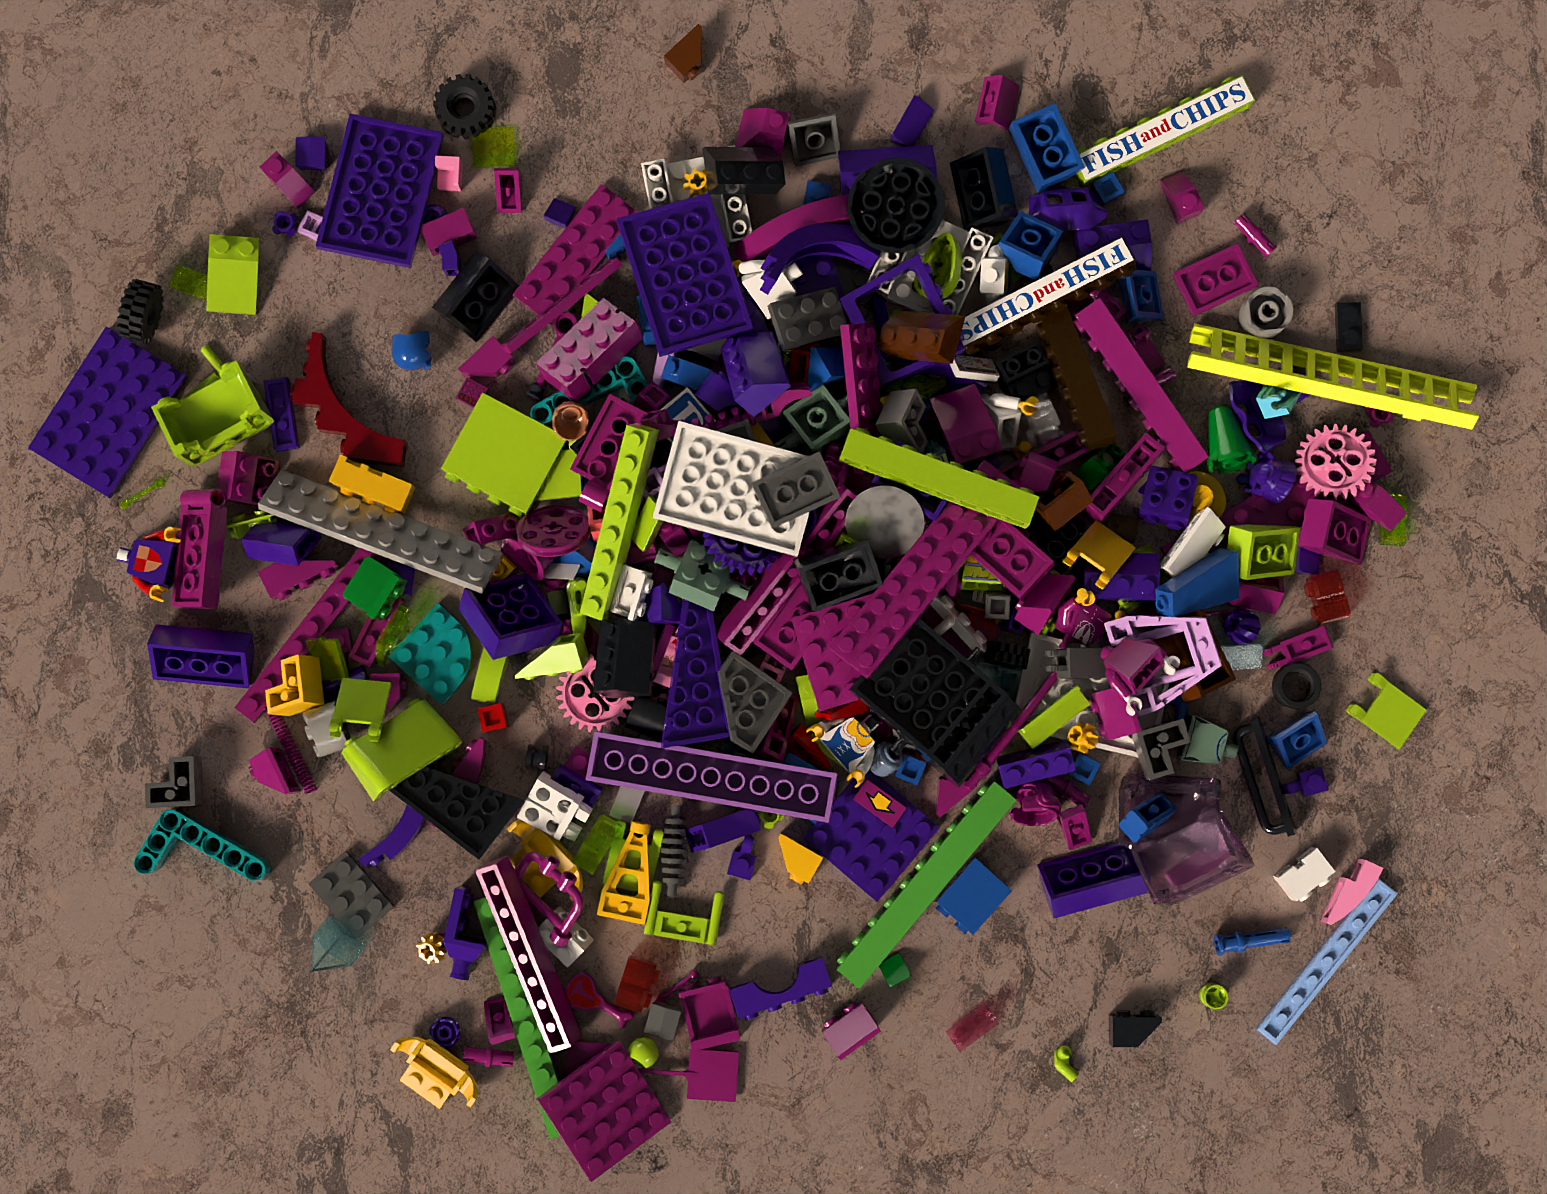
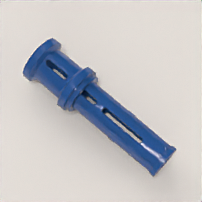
M1288 927L1252 933L1235 931L1234 934L1222 936L1214 934V947L1218 956L1233 951L1243 953L1247 948L1290 943L1291 935Z

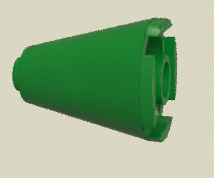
M1225 404L1212 407V410L1208 413L1207 455L1209 457L1207 458V466L1210 473H1213V469H1217L1219 474L1236 472L1245 469V463L1251 461L1254 464L1257 460L1255 452L1232 408L1226 407Z

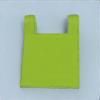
M576 440L568 441L569 449L561 451L535 501L580 497L582 493V476L570 470L577 456L570 446Z
M1371 673L1368 681L1380 688L1381 691L1366 712L1356 704H1350L1346 712L1394 747L1400 749L1427 710L1388 682L1381 674Z
M342 678L333 717L328 727L329 731H331L330 737L339 738L341 736L343 722L370 724L368 729L370 741L379 742L392 686L391 682Z
M618 820L615 825L602 883L604 885L626 841L623 837L627 822ZM656 829L652 844H648L650 892L664 837L663 829ZM637 850L628 851L624 862L625 867L638 870L641 865V853ZM624 874L620 877L616 887L638 892V879L635 875Z

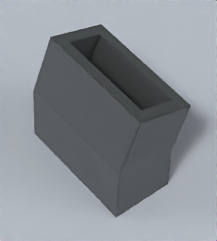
M655 1000L651 1004L644 1033L673 1041L681 1013L680 1007Z

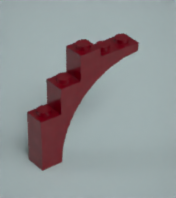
M312 332V336L308 338L306 351L309 353L308 362H305L303 366V376L306 377L305 379L295 378V384L291 385L290 398L292 402L297 406L320 409V412L317 411L315 416L317 429L322 433L346 436L341 441L340 452L347 459L405 467L408 443L367 428L345 409L334 391L328 374L326 362L327 338L322 333Z

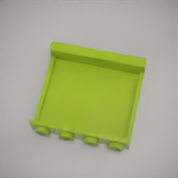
M482 392L441 469L446 473L445 477L455 483H458L459 480L466 483V489L479 495L480 491L489 495L487 500L498 506L504 503L510 506L508 511L521 517L522 514L527 515L562 449H566L568 441L559 438L553 429Z

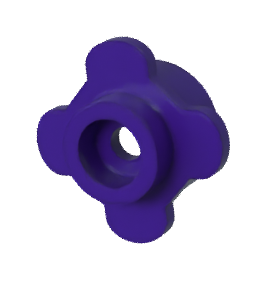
M278 211L275 214L272 231L276 235L282 233L287 234L289 237L296 234L295 224L298 222V216L294 213L289 215L288 213Z

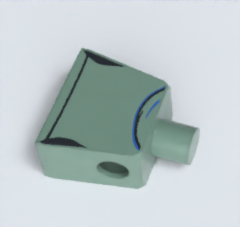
M1188 715L1185 725L1190 743L1179 746L1176 760L1220 764L1222 756L1235 759L1238 745L1226 742L1228 737L1227 730L1196 715Z

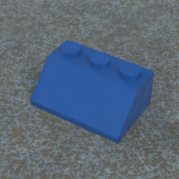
M1055 103L1011 122L1008 131L1037 194L1060 185L1085 168Z

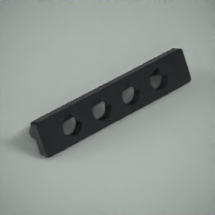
M1260 716L1254 717L1250 720L1251 723L1238 727L1233 735V743L1238 745L1237 756L1259 824L1266 833L1271 835L1287 833L1288 837L1293 836L1297 833L1270 746ZM1252 732L1255 733L1283 823L1278 825H1271L1269 823L1243 742V736Z

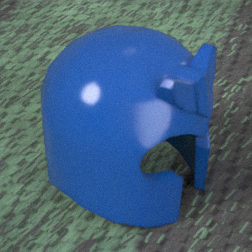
M421 331L411 335L395 334L392 336V357L398 367L404 370L424 368L425 371L431 367V352L426 351L425 348L430 343L429 331Z

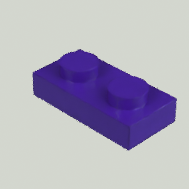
M562 764L559 765L552 778L553 781L563 787H567L576 794L579 793L584 796L582 802L591 808L603 789Z

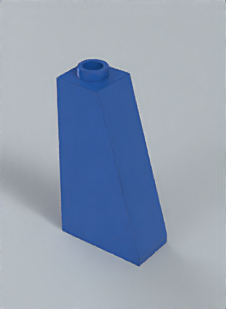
M1218 548L1155 589L1156 613L1177 617L1240 599L1238 551Z

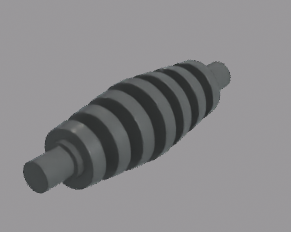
M671 805V816L666 818L665 821L666 824H671L670 828H664V833L670 834V838L662 839V843L670 844V847L661 848V853H668L669 857H661V863H669V867H662V873H668V877H663V883L668 885L667 896L677 897V886L679 883H683V878H678V874H684L685 868H678V864H686V858H679V854L688 853V849L679 848V844H687V839L680 838V834L687 833L686 829H680V824H686V820L681 817V806Z

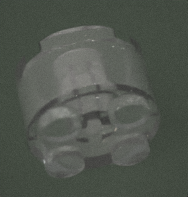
M1046 392L1036 396L1039 402L1033 407H1037L1038 410L1032 415L1024 414L1021 408H1019L1021 412L1020 423L1021 425H1027L1029 430H1026V436L1032 447L1037 446V448H1040L1065 436L1063 430L1058 432L1061 423L1050 399L1047 400Z

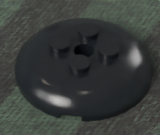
M889 158L878 161L877 164L860 173L850 189L847 209L851 226L864 243L882 252L904 253L922 246L937 232L944 216L945 200L941 185L927 167L906 158ZM894 204L903 206L900 211L895 213L890 210Z

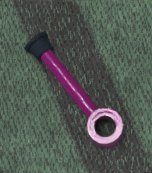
M563 312L554 319L553 326L557 337L552 346L567 333L561 330L563 322L571 321L573 326L578 323L573 314ZM541 372L535 384H531L528 392L525 391L526 395L538 401L543 400L541 397L545 391L543 387L546 383Z

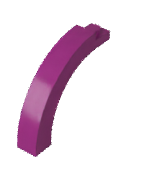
M849 195L815 201L770 220L742 239L733 248L738 260L742 262L766 260L773 247L783 237L808 225L837 223L851 226L847 209Z

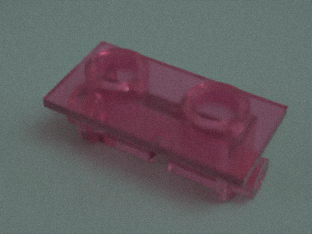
M984 1003L945 1032L958 1051L961 1052L997 1026L999 1022Z

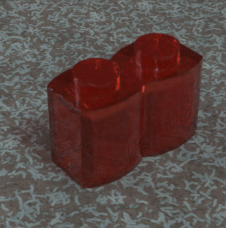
M1338 570L1306 579L1304 591L1306 596L1311 598L1313 607L1310 608L1311 616L1314 621H1317L1318 625L1351 617L1350 607Z
M629 955L614 1005L642 1013L643 1007L648 1009L653 995L648 993L651 984L656 985L660 973L659 970H656L657 963Z

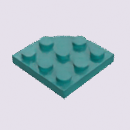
M436 603L388 657L441 705H444L462 685L469 673L472 662L471 642L461 623L444 607Z

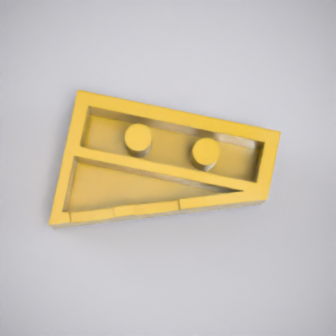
M341 454L329 479V482L340 488L339 493L349 497L356 494L362 497V502L370 505L381 504L385 506V511L390 513L401 512L405 514L416 489L415 486L408 482L369 468L365 464L349 460Z

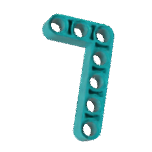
M623 357L604 375L612 378L610 385L602 386L599 384V381L594 385L589 377L586 376L585 378L591 387V393L588 397L581 398L577 402L586 407L624 386L634 404L637 395L632 393L633 387L642 385L645 388L648 386V383L634 359ZM623 365H632L633 371L628 375L622 374L620 370ZM559 391L535 404L531 409V418L549 427L552 425L553 413L557 408L558 402L563 398L569 401L572 400ZM541 410H546L549 412L546 420L539 421L536 418L537 413Z
M180 809L166 810L160 815L134 859V868L138 873H155L162 867L179 838L249 880H262L268 877L271 872V865L265 858ZM171 814H175L178 818V823L175 827L169 823ZM192 826H196L199 830V835L196 839H193L190 835ZM159 835L165 838V845L162 848L156 843ZM213 838L218 839L220 842L218 851H214L211 848ZM235 850L241 854V860L238 864L232 860V853ZM146 856L152 859V867L150 869L144 866ZM256 862L262 866V873L259 876L255 875L252 870Z

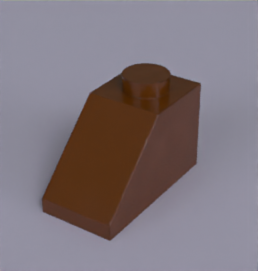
M699 24L664 55L665 64L683 83L689 79H695L701 72L702 27Z

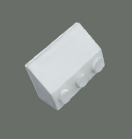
M1206 507L1196 513L1160 563V574L1167 580L1172 579L1207 556L1212 545L1217 546L1225 536L1222 532L1226 526L1210 508Z

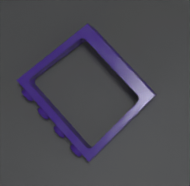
M919 254L839 299L847 324L866 323L856 302L908 271H913L934 312L953 315V312L949 306L944 307L941 300L943 298L942 290L938 284H933L930 278L933 275L928 263L923 264ZM961 332L955 356L963 353L965 350L962 343L964 341L963 332ZM874 341L875 353L878 356L877 374L880 380V390L939 364L938 362L918 361L891 372Z

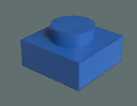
M1113 172L1093 182L1091 185L1103 206L1125 193Z
M808 180L803 205L829 198L831 184Z
M1078 752L1074 759L1076 771L1067 774L1090 785L1101 764Z
M903 754L902 765L897 769L894 777L917 786L926 763Z

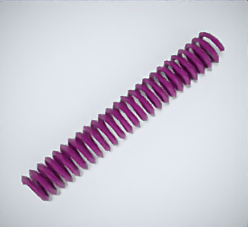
M268 714L267 717L271 721L270 724H273L274 731H277V738H280L279 741L283 745L282 748H284V752H287V759H290L289 762L293 766L292 769H295L296 776H299L298 780H300L299 783H302L301 786L305 790L304 793L308 794L316 791V788L313 789L316 787L315 781L309 782L313 778L307 779L312 775L308 774L310 771L303 772L308 767L303 768L306 764L300 765L305 760L298 762L303 759V757H299L301 753L294 755L300 751H294L298 748L297 746L293 747L296 743L289 745L295 741L294 739L290 740L293 736L285 738L291 735L290 732L283 735L290 729L284 730L288 727L287 725L280 728L286 724V722L279 724L284 719L276 721L283 716L276 717L277 715Z

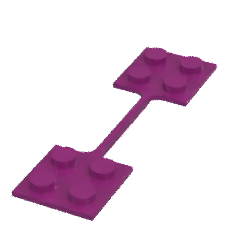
M576 1041L571 1047L567 1048L565 1077L607 1048L611 1043ZM690 1049L689 1066L685 1071L638 1068L640 1073L686 1077L688 1081L687 1099L736 1102L739 1052L703 1049L692 1052V1049Z

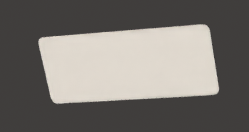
M550 563L544 571V578L573 580L580 564Z

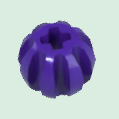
M1242 608L1228 614L1224 623L1226 636L1232 642L1242 645L1249 644L1254 639H1257L1261 629L1258 616L1251 610Z

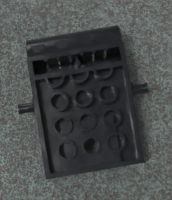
M919 618L869 680L860 675L848 690L897 732L900 738L890 748L892 751H895L894 753L899 755L907 744L914 746L922 753L920 756L958 788L1020 716L1022 710L1008 696L1007 692L977 668L975 663L984 654L982 650L979 651L980 648L975 647L971 654L965 657ZM896 661L906 663L907 671L905 674L899 675L894 671Z

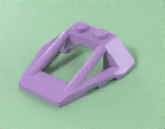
M1137 615L1125 616L1104 623L1111 647L1117 646L1126 638L1132 640H1155L1184 631L1195 666L1177 670L1173 675L1165 673L1153 676L1136 695L1131 693L1132 697H1137L1142 701L1141 710L1137 705L1133 704L1137 716L1159 710L1222 666L1206 617ZM1168 625L1140 634L1135 628L1142 626ZM1188 678L1157 696L1156 686Z

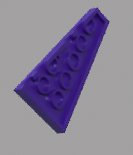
M685 599L682 601L661 749L730 737L718 670L722 664L713 611Z

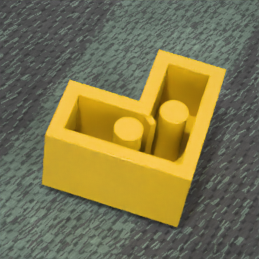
M297 654L281 660L283 684L265 690L267 713L292 716L324 705L319 657Z

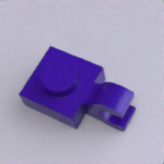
M1322 767L1296 773L1298 781L1282 785L1285 794L1301 791L1303 797L1329 790Z
M744 836L741 851L733 850L727 872L728 875L751 880L757 856L750 854L754 837Z

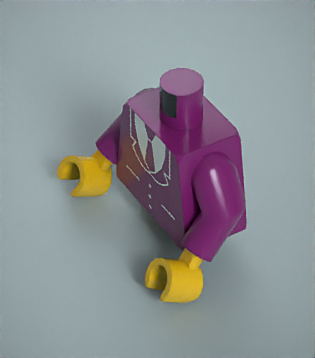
M1084 588L1078 589L1077 594L1068 591L1064 602L1058 607V618L1055 623V629L1065 634L1059 647L1064 649L1066 644L1078 642L1084 645L1093 644L1096 639L1107 633L1104 625L1105 622L1127 616L1126 613L1121 610L1117 611L1113 619L1110 613L1094 604L1095 596L1092 591L1087 592Z

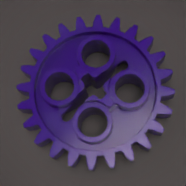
M707 532L703 533V537L706 538L704 546H710L707 553L716 555L713 560L714 562L722 561L721 568L729 565L731 573H733L735 568L739 569L740 575H743L745 570L750 575H753L755 569L757 572L762 573L764 567L769 569L771 564L775 563L780 553L743 542L740 554L738 555L736 550L740 541Z

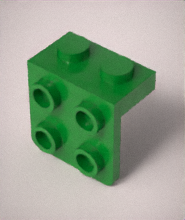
M365 557L344 590L343 597L367 612L366 615L371 619L382 622L390 614L395 600L402 595L408 580L374 558Z

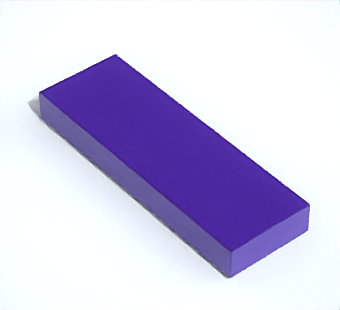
M283 377L263 381L267 408L274 420L270 425L274 451L281 452L299 449L293 402L290 398L289 378Z

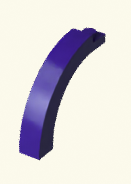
M837 223L808 225L787 234L773 247L760 268L764 270L760 278L764 281L760 291L768 295L781 272L792 262L807 256H838L856 262L870 270L881 251L864 243L850 225Z
M430 763L427 767L434 769V763ZM406 805L404 813L394 830L382 842L359 858L362 865L365 867L371 864L375 867L385 859L384 854L387 855L389 860L395 859L413 842L426 819Z

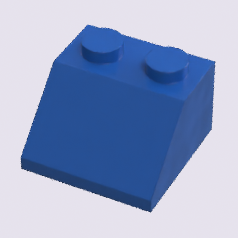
M1020 211L999 241V246L1015 271L1033 280H1037L1057 252L1063 231Z

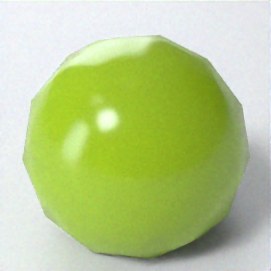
M640 1037L630 1044L628 1054L634 1063L643 1068H648L657 1061L659 1048L652 1039Z

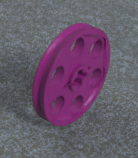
M553 505L538 508L525 515L519 521L516 533L518 543L524 551L541 557H556L569 554L581 548L590 537L588 517L581 510L570 506ZM556 515H561L559 518H553ZM539 522L536 525H531V523ZM531 536L535 537L533 539H526L527 537ZM570 537H577L576 539L572 540L568 539ZM547 544H554L553 546H550V547H546V546H545V545H547Z

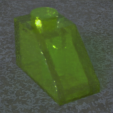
M601 814L582 843L572 863L593 875L606 856L622 825Z

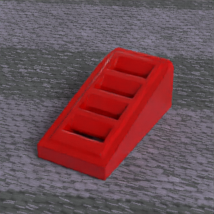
M857 700L821 712L817 710L815 711V717L825 720H836L867 714L869 708L863 702Z
M801 723L791 730L786 749L821 771H825L831 766V763L816 741L812 742L814 738L810 732H806L807 728Z

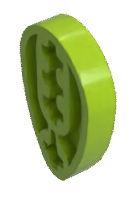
M943 233L930 245L922 258L923 264L928 263L933 275L930 278L933 284H938L942 290L943 298L941 300L947 298L957 287L962 266V255L958 240L950 233ZM915 274V289L920 295H922L925 299L928 300Z

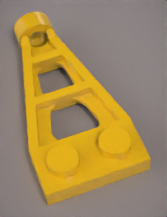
M631 821L630 833L602 889L597 915L645 925L650 902L648 855L650 824ZM634 833L643 834V836L638 838ZM630 850H637L641 853V865L638 870L625 867L624 865ZM631 874L637 877V895L630 896L617 892L616 886L622 875Z

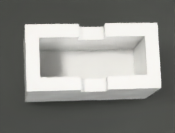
M1310 847L1296 858L1299 862L1292 867L1287 865L1273 876L1287 896L1293 901L1300 900L1302 902L1312 895V889L1318 885L1320 887L1324 886L1332 879L1330 876L1335 870L1318 848Z

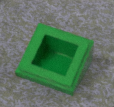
M900 953L889 957L879 965L889 987L912 976Z

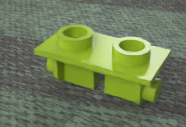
M257 508L251 514L245 515L244 512L232 515L226 524V528L232 527V529H229L230 536L238 540L243 538L253 525L279 522L277 517L273 518V514Z

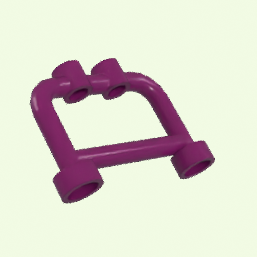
M538 852L526 853L515 869L526 899L555 926L550 934L551 941L558 946L564 947L572 937L570 930L584 906L582 893L574 885L577 878L569 871H565L562 874L557 869L560 862L555 856L548 855L545 858ZM531 862H536L544 875L551 876L557 882V887L561 891L568 892L572 896L574 905L565 920L559 917L521 880Z

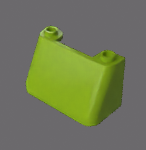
M237 360L227 362L221 367L219 371L221 378L181 401L176 398L164 397L158 401V404L151 407L174 456L189 466H197L221 454L222 451H226L263 431L274 422L270 411L244 368Z
M417 698L406 705L408 709L383 723L379 742L370 741V735L367 733L360 738L357 735L353 736L344 743L346 747L341 753L373 802L384 796V792L391 788L393 789L401 781L435 760L441 759L443 755L445 757L450 755L462 743L457 733L426 699L420 701Z

